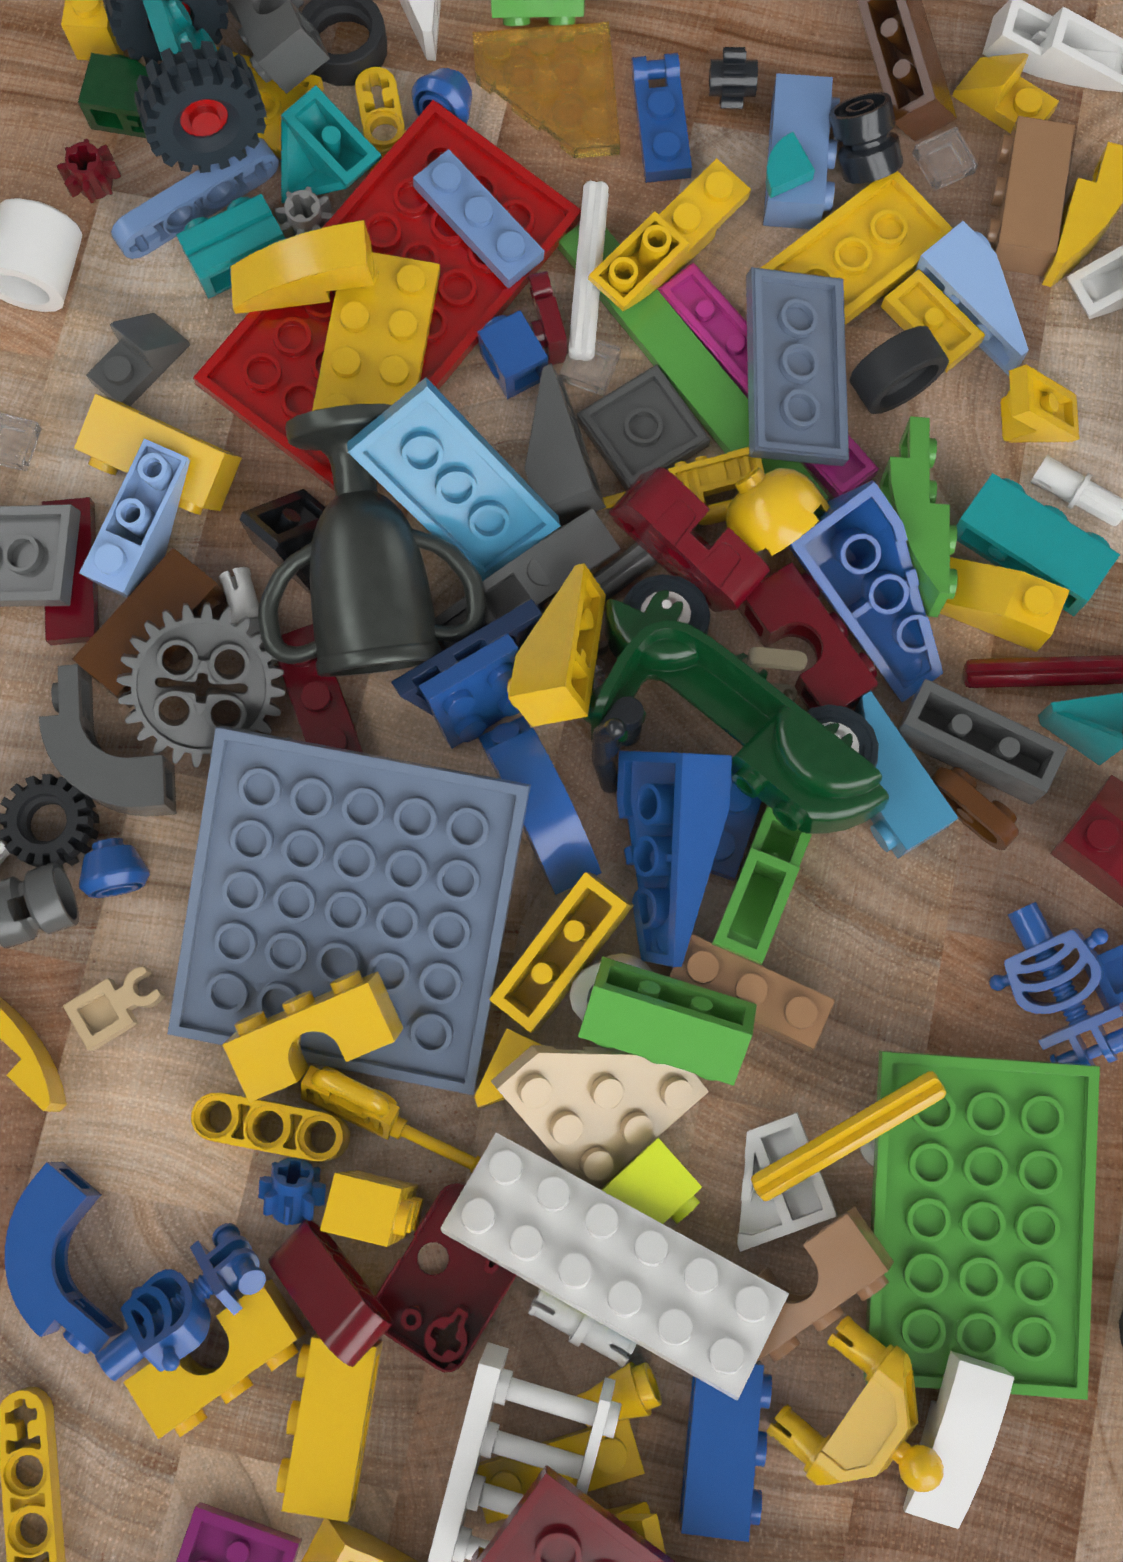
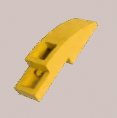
M716 158L660 214L654 211L589 274L588 280L622 311L629 309L662 286L714 239L716 230L748 200L751 188Z

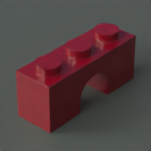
M791 562L761 581L739 606L738 610L764 647H769L776 641L786 637L800 638L812 647L816 655V664L800 674L794 686L798 696L808 710L828 704L853 709L857 706L863 695L870 691L873 693L879 683L875 679L878 676L876 668L866 654L863 652L857 654L847 640L849 636L848 630L841 618L834 612L828 613L819 601L820 592L813 579L806 572L800 574Z

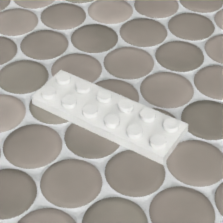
M495 1133L441 1226V1231L445 1235L736 1401L739 1399L789 1295L784 1290L498 1133Z

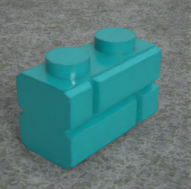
M262 194L252 198L239 197L228 205L227 210L209 219L206 217L195 218L185 226L184 231L176 234L181 248L208 299L232 288L231 266L258 250L286 239Z

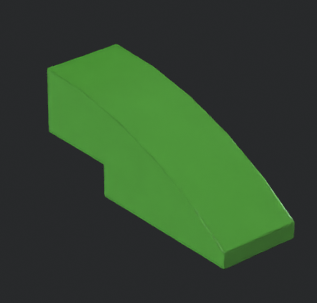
M768 806L761 818L712 943L714 946L762 965L812 836V834L803 833L798 829L791 831L784 827L775 818L773 809Z

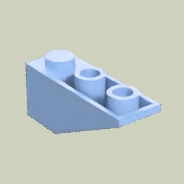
M144 438L79 572L81 575L99 586L126 598L147 577L166 555L190 463L188 457Z

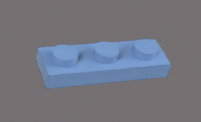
M449 149L413 177V187L508 289L544 260L545 251Z

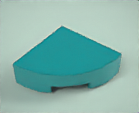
M794 132L787 134L778 141L769 155L765 184L770 198L809 182L814 178L815 169Z

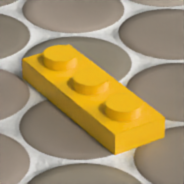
M629 1419L618 1420L613 1439L602 1436L587 1492L645 1474ZM592 1426L541 1443L584 1456ZM497 1456L479 1462L477 1474L486 1477L485 1483L524 1495L543 1469L503 1456ZM560 1474L574 1486L577 1485L578 1479ZM482 1507L486 1524L508 1518L509 1516Z

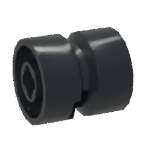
M873 92L858 95L839 103L831 109L829 117L834 140L843 142V146L838 151V158L845 182L864 184L877 181L895 173L902 167L904 160L899 136L894 132H890L895 127L896 120L891 96L888 93Z

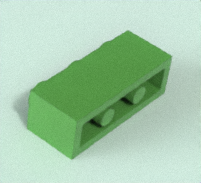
M602 956L578 1037L592 1041L604 1048H615L643 1057L655 1064H666L697 1074L706 1080H717L734 1086L753 1035L757 1004Z

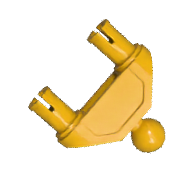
M847 1315L835 1328L838 1333H832L827 1344L837 1349L867 1374L865 1380L868 1383L832 1436L829 1434L827 1437H824L787 1404L774 1418L777 1422L775 1424L772 1422L766 1432L805 1464L803 1471L807 1473L806 1477L815 1485H830L875 1477L887 1469L894 1460L899 1464L901 1479L907 1487L916 1492L926 1493L933 1491L940 1485L944 1476V1466L941 1458L935 1450L928 1446H911L906 1442L919 1423L914 1375L909 1355L899 1346L894 1347L890 1344L888 1347H885L855 1323L853 1318Z

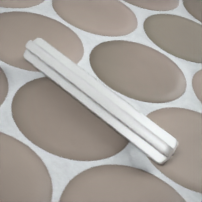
M590 180L583 186L568 345L569 357L573 360L589 361L593 359L595 353L600 290L588 280V276L603 262L609 187L603 181L595 182Z

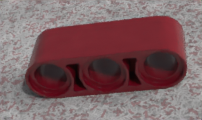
M305 1219L269 1257L268 1263L326 1347L343 1363L354 1367L393 1325V1319L327 1232L320 1231L321 1227L314 1221Z

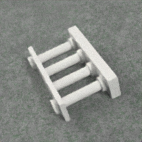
M488 1342L478 1364L428 1562H464L465 1559L471 1560L478 1547L480 1546L485 1549L490 1541L473 1536V1529L463 1526L467 1509L477 1512L478 1506L510 1515L524 1496L523 1494L485 1483L486 1477L477 1474L481 1456L491 1459L493 1453L542 1469L548 1465L559 1474L578 1479L576 1487L587 1495L601 1438L606 1436L613 1439L622 1404L611 1401L616 1380L605 1377L599 1402H593L514 1378V1371L504 1369L509 1348ZM507 1400L592 1426L585 1455L582 1456L500 1431V1424L490 1421L494 1404L497 1403L504 1406Z

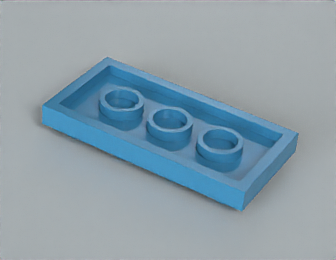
M426 377L347 442L348 453L432 535L455 545L474 565L482 581L561 526L558 515Z

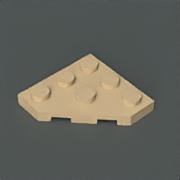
M532 1045L491 1080L496 1089L569 1173L598 1189L709 1092L694 1073L666 1064H655L643 1057L615 1048L583 1046V1050L555 1049L553 1046Z

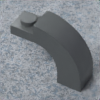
M78 664L57 666L58 682L52 684L51 697L53 707L57 713L59 712V715L39 716V726L47 754L60 774L89 798L116 812L143 817L177 814L175 766L163 755L123 758L105 753L98 744L94 732L92 677Z

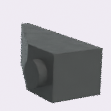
M550 364L542 368L524 469L530 487L558 515L560 525L563 526L592 508L597 512L606 508L566 386L553 365Z

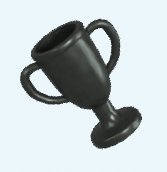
M354 404L314 410L295 416L288 420L285 426L287 440L290 445L299 449L322 451L327 456L332 469L336 497L322 512L316 525L312 542L290 555L274 570L258 606L260 636L267 653L279 662L296 664L317 657L316 671L318 676L321 677L361 675L416 667L442 652L438 640L459 642L481 629L485 624L487 614L485 588L482 578L474 565L455 545L435 535L412 529L402 511L391 500L377 492L376 479L348 453L347 442L391 406L389 404ZM420 548L432 551L441 557L460 578L464 587L467 607L466 617L461 623L452 626L436 624L428 577ZM310 563V595L315 641L302 646L287 645L281 637L278 617L279 603L288 582L299 569Z

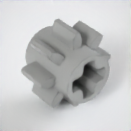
M308 186L305 190L293 193L286 192L287 199L284 207L275 208L278 222L282 224L280 228L286 239L301 233L321 229L333 216L330 213L332 207L329 197L326 195L318 199L312 193L311 187Z

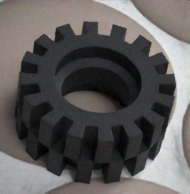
M42 774L41 780L35 776L25 778L27 783L25 787L16 783L10 789L16 794L13 799L9 800L4 797L0 805L7 808L5 814L0 813V824L4 828L0 830V839L7 842V845L4 846L7 851L17 856V859L36 868L56 862L64 869V863L73 866L80 862L77 855L80 852L83 854L89 853L92 850L87 845L89 839L97 840L99 834L93 828L94 824L100 823L99 814L92 809L96 807L93 800L71 785L65 778L60 776L58 779L52 774ZM49 804L61 806L65 811L67 819L64 831L57 838L50 841L36 839L31 830V821L36 811Z

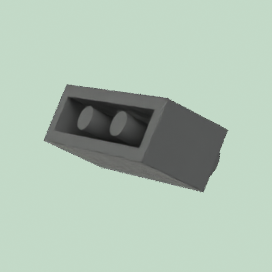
M927 679L923 681L914 694L897 728L909 746L947 765L958 767L970 776L1030 805L1048 792L1068 749L1067 746Z

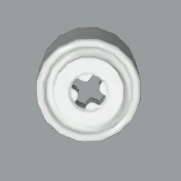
M14 198L6 199L0 203L1 300L24 309L39 312H55L63 308L82 239L80 228L71 218L56 208L39 201Z

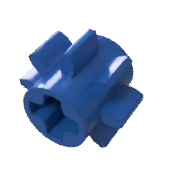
M295 1157L283 1159L278 1163L273 1162L271 1177L263 1176L259 1179L258 1198L264 1200L263 1214L265 1216L272 1215L275 1220L284 1225H296L302 1223L305 1219L313 1220L314 1206L325 1204L326 1184L320 1182L321 1168H313L308 1161Z

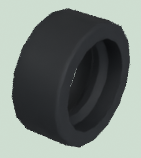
M311 0L305 5L302 14L316 28L319 34L328 26L338 22H354L363 25L369 30L367 42L359 49L347 54H331L327 52L330 59L313 72L315 76H319L323 82L335 86H353L358 75L365 69L382 67L387 56V35L384 19L376 3L372 0Z
M917 326L891 337L870 352L852 371L849 381L871 414H881L897 408L924 391L945 371L949 359L927 326Z

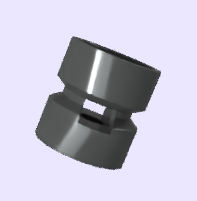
M57 862L27 871L24 881L14 876L0 880V944L2 947L8 949L34 940L40 929L47 934H52L78 924L79 911L73 888L65 871Z

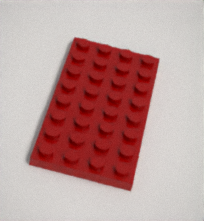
M432 100L322 228L364 220L371 241L372 252L440 264L439 281L420 378L421 382L426 377L439 390L478 344V331L483 329L491 319L503 314L528 284L529 275L538 272L558 248L559 241L578 224L581 209L438 102ZM448 149L545 251L544 260L509 289L413 187V177ZM336 290L329 291L330 302L249 312L193 377L196 386L334 491L332 469L327 456L322 451L299 449L290 445L287 440L285 426L288 420L313 410Z

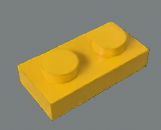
M920 269L883 299L881 308L904 331L917 326H927L949 359L945 369L946 373L976 349L985 337V334Z

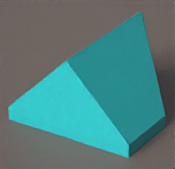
M316 85L281 114V203H285L287 199L286 192L293 193L305 190L307 186L311 187L312 193L316 196L347 189L381 159V154Z
M1123 692L1051 702L1038 715L1041 726L1099 766L1123 749Z

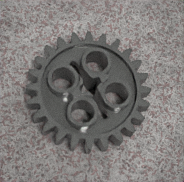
M205 602L201 616H194L189 604L183 603L182 618L176 620L172 613L165 609L162 612L164 626L159 628L149 620L144 623L146 631L150 636L148 640L134 635L131 637L130 642L139 653L138 655L122 654L120 661L132 668L133 671L117 676L118 683L131 687V691L119 696L118 702L124 705H134L135 709L126 715L125 722L129 724L142 721L144 725L137 734L139 741L145 740L152 735L157 738L153 749L154 754H159L169 746L173 748V763L177 764L186 752L191 753L193 766L198 768L203 754H210L211 757L216 727L225 726L251 732L259 730L263 733H271L272 729L264 719L265 714L279 716L281 710L277 705L270 702V698L285 695V689L279 685L272 684L271 680L283 675L284 670L280 666H268L267 662L273 659V657L267 653L266 649H260L259 645L262 643L260 631L252 635L246 633L251 621L248 616L242 618L235 625L231 623V608L228 606L217 618L212 617V609L209 602ZM172 645L185 646L190 650L193 659L187 668L173 670L166 666L163 661L164 651ZM232 649L242 654L244 663L238 672L224 674L214 665L215 658L223 650ZM198 673L208 674L209 683L220 685L240 683L247 685L248 689L246 692H234L227 689L207 688L206 696L200 697L196 695L195 687L185 685L158 686L155 680L158 677H163L176 681L195 682ZM169 696L181 697L189 706L188 713L177 720L166 718L162 715L159 708L163 699ZM221 700L235 702L240 708V713L236 720L226 724L216 721L211 715V710L217 702Z

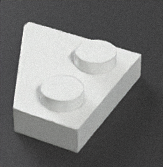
M798 1112L747 1131L740 1227L737 1240L740 1252L837 1217L836 1209L821 1171L769 1201H763L752 1185L751 1177L755 1173L809 1142Z

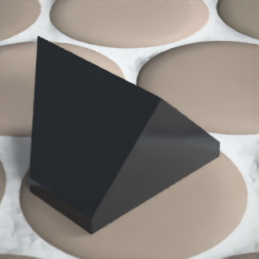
M301 489L243 511L239 520L252 543L276 565L280 566L290 555L312 542L316 525L326 507L305 489ZM310 563L299 569L292 578L309 594Z

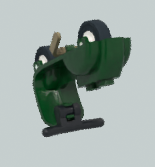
M661 574L647 577L631 588L623 602L613 599L606 601L605 636L610 650L617 658V661L608 678L605 677L606 672L599 665L595 666L588 717H583L591 725V741L593 742L592 762L604 792L610 794L617 792L618 773L613 761L614 756L622 746L635 744L641 736L646 712L641 702L634 697L644 682L655 680L667 684L743 746L732 757L731 774L733 775V782L745 795L751 798L758 797L773 809L775 818L791 831L798 829L806 834H826L844 831L868 821L884 810L889 800V795L880 785L882 775L876 768L879 743L874 729L865 718L847 707L829 704L811 708L806 712L794 702L797 697V690L794 686L769 683L766 680L768 672L765 669L759 672L760 667L801 671L806 667L808 661L805 653L795 650L752 647L749 649L748 655L741 653L735 656L708 635L711 614L706 597L695 584L679 576Z

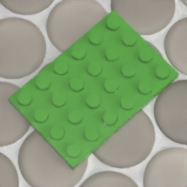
M879 1050L877 1101L928 1071H933L939 1077L946 1089V1095L940 1101L875 1138L871 1230L894 1263L889 1271L884 1274L889 1283L867 1299L866 1331L885 1347H888L890 1344L894 1347L899 1346L909 1355L915 1387L940 1389L950 1351L1004 1367L1014 1376L1010 1394L1088 1400L1100 1066ZM864 1372L863 1378L865 1380L867 1374Z

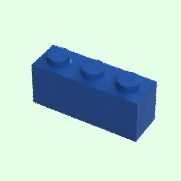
M760 1360L755 1364L737 1401L692 1375L678 1520L681 1534L749 1542L750 1525H760L762 1490L754 1489L755 1466L764 1467L767 1454V1432L759 1431L760 1408H770L772 1395V1375L764 1373V1364Z

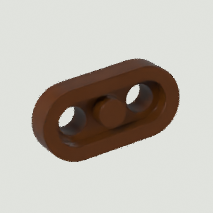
M939 767L931 776V779L957 815L958 820L984 842L998 850H1005L1018 836L1019 830L1014 824L1017 821L1016 815L1003 803L997 800L990 802L977 791V783L967 772L958 767H953L951 770Z

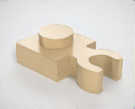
M142 966L133 969L127 974L123 986L120 988L117 987L113 979L107 978L63 1005L87 1050L95 1051L139 1024L132 1013L133 1009L138 1006L144 1008L154 1007L164 999L165 994L158 989L152 991L147 996H141L138 991L139 983L152 974L150 968Z

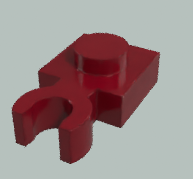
M548 272L529 275L530 294L538 320L530 322L531 329L542 348L545 349L549 365L568 362L567 337L556 297L553 296Z

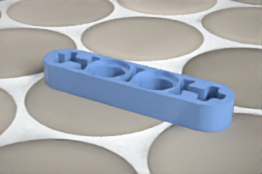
M259 138L260 142L255 149L249 146L245 147L247 156L241 161H238L233 156L228 159L230 167L222 170L219 163L210 165L211 172L200 173L198 169L123 215L112 227V238L127 258H141L175 238L177 233L184 231L185 226L191 220L198 217L208 218L229 205L233 200L244 196L265 183L277 171L279 166L278 158L264 139Z

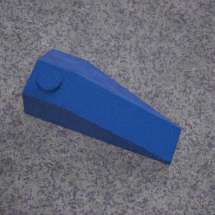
M619 751L617 807L619 819H628L632 846L624 848L626 865H634L638 890L634 893L632 904H634L633 911L642 961L670 967H682L730 809L732 755Z

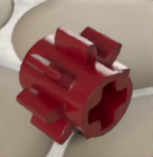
M84 139L83 142L65 148V163L58 164L57 169L72 197L82 193L83 196L88 198L90 203H94L96 199L114 194L112 191V179L120 178L121 173L113 161L114 158L106 144L97 149L88 139Z

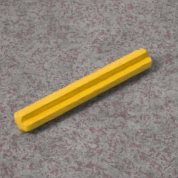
M933 1071L924 1073L755 1173L751 1177V1182L756 1193L763 1201L773 1199L940 1101L946 1095L944 1085Z

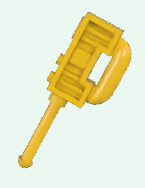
M749 447L711 458L700 456L695 458V462L686 463V461L675 463V467L668 468L673 475L710 509L698 523L700 525H712L726 521L728 506L733 500L730 499L707 505L706 496L736 489L735 484L756 468L760 467L764 473L762 459L749 457ZM625 492L603 497L606 505L604 509L612 508Z
M311 1065L301 1082L302 1100L386 1140H389L390 1136L398 1140L400 1137H403L470 1169L471 1173H473L481 1159L478 1155L474 1157L407 1125L408 1120L399 1117L400 1107L397 1106L394 1098L383 1091L373 1089L349 1078L334 1068L325 1066L319 1069Z

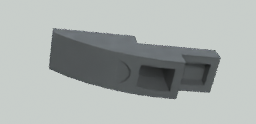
M593 508L555 531L482 581L487 602V614L482 628L530 599L543 606L555 597L575 565L585 563L588 569L592 571L621 550ZM465 597L435 617L436 624L452 626L464 621L467 614ZM441 641L446 649L457 643Z

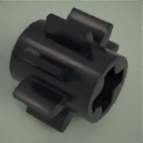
M723 47V59H710L709 96L720 97L721 109H743L744 97H756L758 60L746 59L747 51H745V47Z

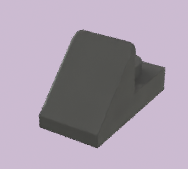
M155 313L114 321L110 324V327L119 342L86 376L107 397L131 406L190 346V343Z

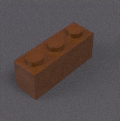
M857 0L883 92L891 96L896 120L895 125L916 142L956 120V112L922 0Z
M172 548L72 660L116 698H119L123 693L131 691V687L118 683L117 676L133 671L132 668L120 661L122 654L138 655L139 651L131 644L130 639L134 635L148 640L150 636L144 626L147 620L161 628L165 625L162 614L163 610H169L176 620L182 618L183 603L189 604L194 616H201L205 602L210 603L212 617L219 618L224 609V603L227 600L226 595L217 582L176 549ZM172 645L164 651L163 661L166 666L170 663L175 664L189 650L185 646Z

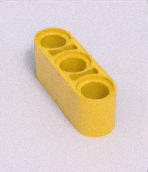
M229 1093L206 1094L195 1103L191 1112V1123L194 1131L206 1140L310 1161H330L340 1157L347 1150L350 1143V1130L347 1123L339 1116L328 1112L261 1099L249 1103L247 1097ZM224 1102L229 1106L232 1118L229 1126L219 1132L210 1123V1112L216 1104ZM270 1112H276L284 1123L281 1136L274 1142L267 1141L260 1131L262 1119ZM323 1121L329 1123L336 1133L334 1145L329 1151L324 1153L318 1151L311 1141L313 1128Z

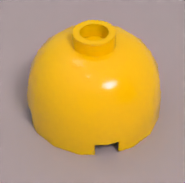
M759 467L746 474L735 484L739 493L729 503L726 524L727 528L729 527L755 553L767 548L771 556L799 539L819 521L814 514L817 508L827 512L830 507L817 486L806 475L794 469L778 468L764 474Z

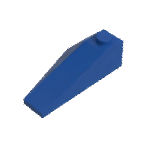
M872 480L827 501L830 507L827 512L817 508L814 514L819 521L788 547L898 699L904 702L916 693L925 679L929 681L935 680L943 674V669L931 624L926 616L918 587L920 583L909 554L904 524L876 482Z

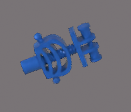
M1037 902L1008 914L1007 916L1025 950L1004 961L1007 975L992 976L989 981L990 987L995 991H1001L1005 987L1011 986L1017 1004L1027 1012L1034 1014L1064 1012L1063 1016L1067 1017L1066 1021L1070 1023L1063 1028L1042 1036L1038 1040L1042 1050L1069 1040L1073 1049L1058 1056L1056 1053L1050 1055L1051 1062L1095 1065L1093 1059L1104 1055L1109 1063L1118 1060L1117 1054L1123 1052V1028L1107 1034L1102 1024L1123 1016L1122 1002L1092 1015H1087L1088 1010L1082 1004L1083 1000L1098 987L1103 979L1104 964L1093 948L1107 942L1109 937L1107 931L1103 928H1097L1093 930L1091 936L1085 938L1079 929L1072 928L1054 937ZM1064 943V947L1059 952L1054 950L1056 945ZM1077 948L1080 954L1078 961L1070 969L1064 970L1065 965H1061L1062 959ZM1032 956L1036 957L1035 962L1025 961V959ZM1088 963L1091 969V978L1087 986L1078 992L1074 990L1075 985H1072L1073 981L1070 979L1080 973ZM1041 971L1044 972L1043 976L1046 979L1030 981L1026 980L1022 974ZM1050 989L1051 992H1054L1053 996L1057 998L1055 1002L1037 1001L1028 992H1041ZM1091 1030L1098 1044L1087 1048L1080 1034Z
M225 1223L216 1228L212 1235V1241L216 1248L211 1252L199 1240L190 1246L203 1271V1275H199L198 1279L195 1278L193 1280L194 1283L189 1282L178 1271L165 1269L154 1274L142 1286L132 1290L131 1297L121 1307V1312L128 1325V1329L95 1355L98 1364L111 1380L117 1381L144 1357L160 1372L176 1370L180 1364V1359L199 1347L208 1334L211 1314L205 1298L209 1299L210 1295L215 1294L223 1305L235 1315L243 1309L234 1293L237 1289L245 1295H252L264 1287L266 1276L263 1270L259 1268V1258L252 1250L247 1238L240 1235L236 1225Z

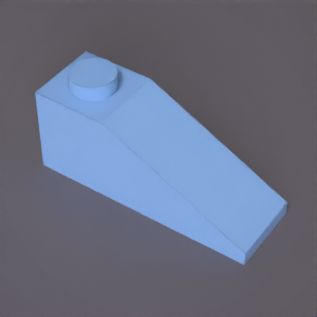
M962 221L920 256L915 272L920 269L985 334L979 347L1009 376V370L1020 367L1029 349L996 252L991 248L989 241L983 234L973 231Z

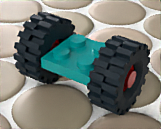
M103 0L112 33L116 38L118 46L122 51L127 49L129 57L133 60L139 61L142 56L144 57L148 77L139 75L136 82L139 91H135V102L147 142L150 144L151 150L156 157L161 155L163 162L170 167H173L178 161L181 171L191 172L193 165H198L200 173L211 172L210 165L219 163L221 170L230 167L228 159L233 156L238 161L244 159L247 156L246 146L255 149L260 142L257 133L264 134L266 128L264 117L267 116L253 73L239 53L234 57L230 47L222 44L217 51L215 44L218 45L223 39L220 29L227 30L229 22L226 13H229L226 0Z

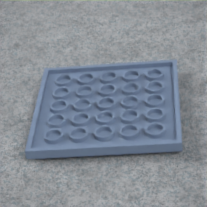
M225 726L216 727L167 1034L222 1045L236 1032L234 1024L254 1013L264 1011L266 1018L284 1011L282 1003L301 993L312 991L315 998L332 991L330 983L348 973L359 970L362 977L378 971L404 1028L396 1041L345 1062L339 1046L330 1036L322 1032L310 1031L303 1033L300 1041L301 1050L306 1062L474 1095L492 1004L489 999L494 993L531 784Z

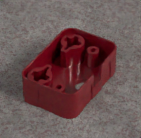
M656 467L641 474L608 512L613 517V521L672 576L682 577L695 584L706 597L708 607L713 612L737 610L769 573L768 565L729 527L712 546L694 530V527L710 509L670 471L663 467Z
M464 1182L452 1183L440 1191L415 1231V1237L407 1250L397 1260L376 1294L378 1300L393 1319V1325L384 1335L444 1373L458 1370L464 1364L517 1276L496 1263L492 1264L488 1258L442 1233L441 1226L466 1185ZM436 1242L447 1250L449 1262L443 1272L428 1274L421 1269L418 1263V1254L424 1245ZM458 1315H461L462 1319L457 1326L458 1331L455 1336L462 1343L461 1346L458 1347L451 1344L446 1351L441 1349L437 1345L440 1336L434 1331L435 1327L444 1330L450 1323L455 1321Z

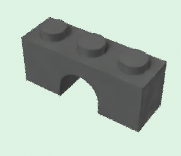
M230 0L227 2L228 8L235 19L242 25L238 33L246 46L254 54L250 57V62L265 82L268 83L273 79L287 94L330 59L318 31L298 9L305 3L304 0Z

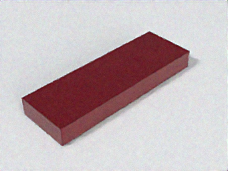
M90 497L42 501V505L71 504L81 511L70 606H45V641L51 646L88 642L99 629L98 584L79 573L96 539L95 503Z

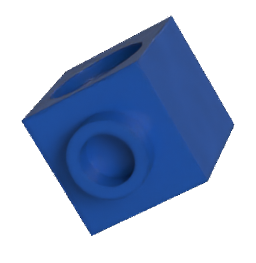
M521 310L509 316H497L491 319L483 329L478 331L480 354L507 400L540 383L542 368L548 365V356Z

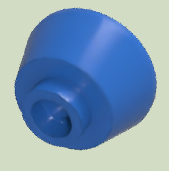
M439 68L420 77L412 87L414 109L419 116L434 100L467 124L472 103L471 87L465 76L459 71Z
M109 838L97 841L92 844L93 851L84 855L79 889L90 898L113 897L139 890L145 886L150 876V870L136 848L132 845H124L122 838Z

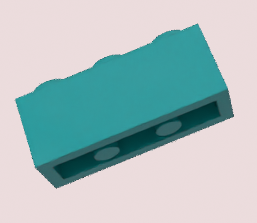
M994 473L988 478L956 525L957 541L993 565L1023 571L1070 590L1063 610L1073 617L1090 600L1120 556L1119 553L1110 548L1109 543L1100 535L1081 530L1070 523L1061 510L1050 505H1042L1028 496L1020 484L1008 478H1000Z

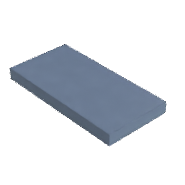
M751 267L746 275L749 457L843 466L849 460L843 279Z

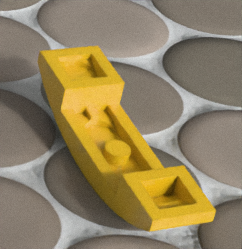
M0 998V1039L21 1058L7 1076L43 1111L60 1112L67 1105L58 1070L49 1052L26 1020L6 1001Z

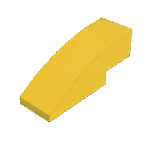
M1108 142L1094 168L1091 181L1077 178L1063 208L1057 253L1044 276L1042 285L1052 287L1069 274L1093 250L1112 223L1123 203V145Z
M364 220L332 225L301 233L273 243L231 266V285L234 313L239 314L330 302L329 291L374 286L372 247Z

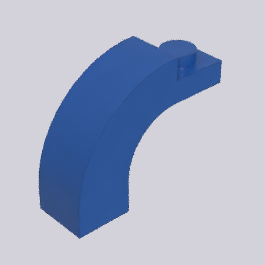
M524 716L511 722L502 723L492 731L479 736L478 738L498 778L531 784L523 828L537 861L555 895L574 887L585 872L593 873L596 876L601 874L602 871L570 797L534 728H530Z
M63 1161L46 1162L23 1191L9 1222L5 1242V1270L9 1290L21 1316L39 1337L55 1333L63 1326L66 1329L63 1336L70 1345L84 1354H89L91 1351L96 1355L122 1334L124 1330L89 1301L76 1287L69 1271L68 1248L75 1228L102 1194Z

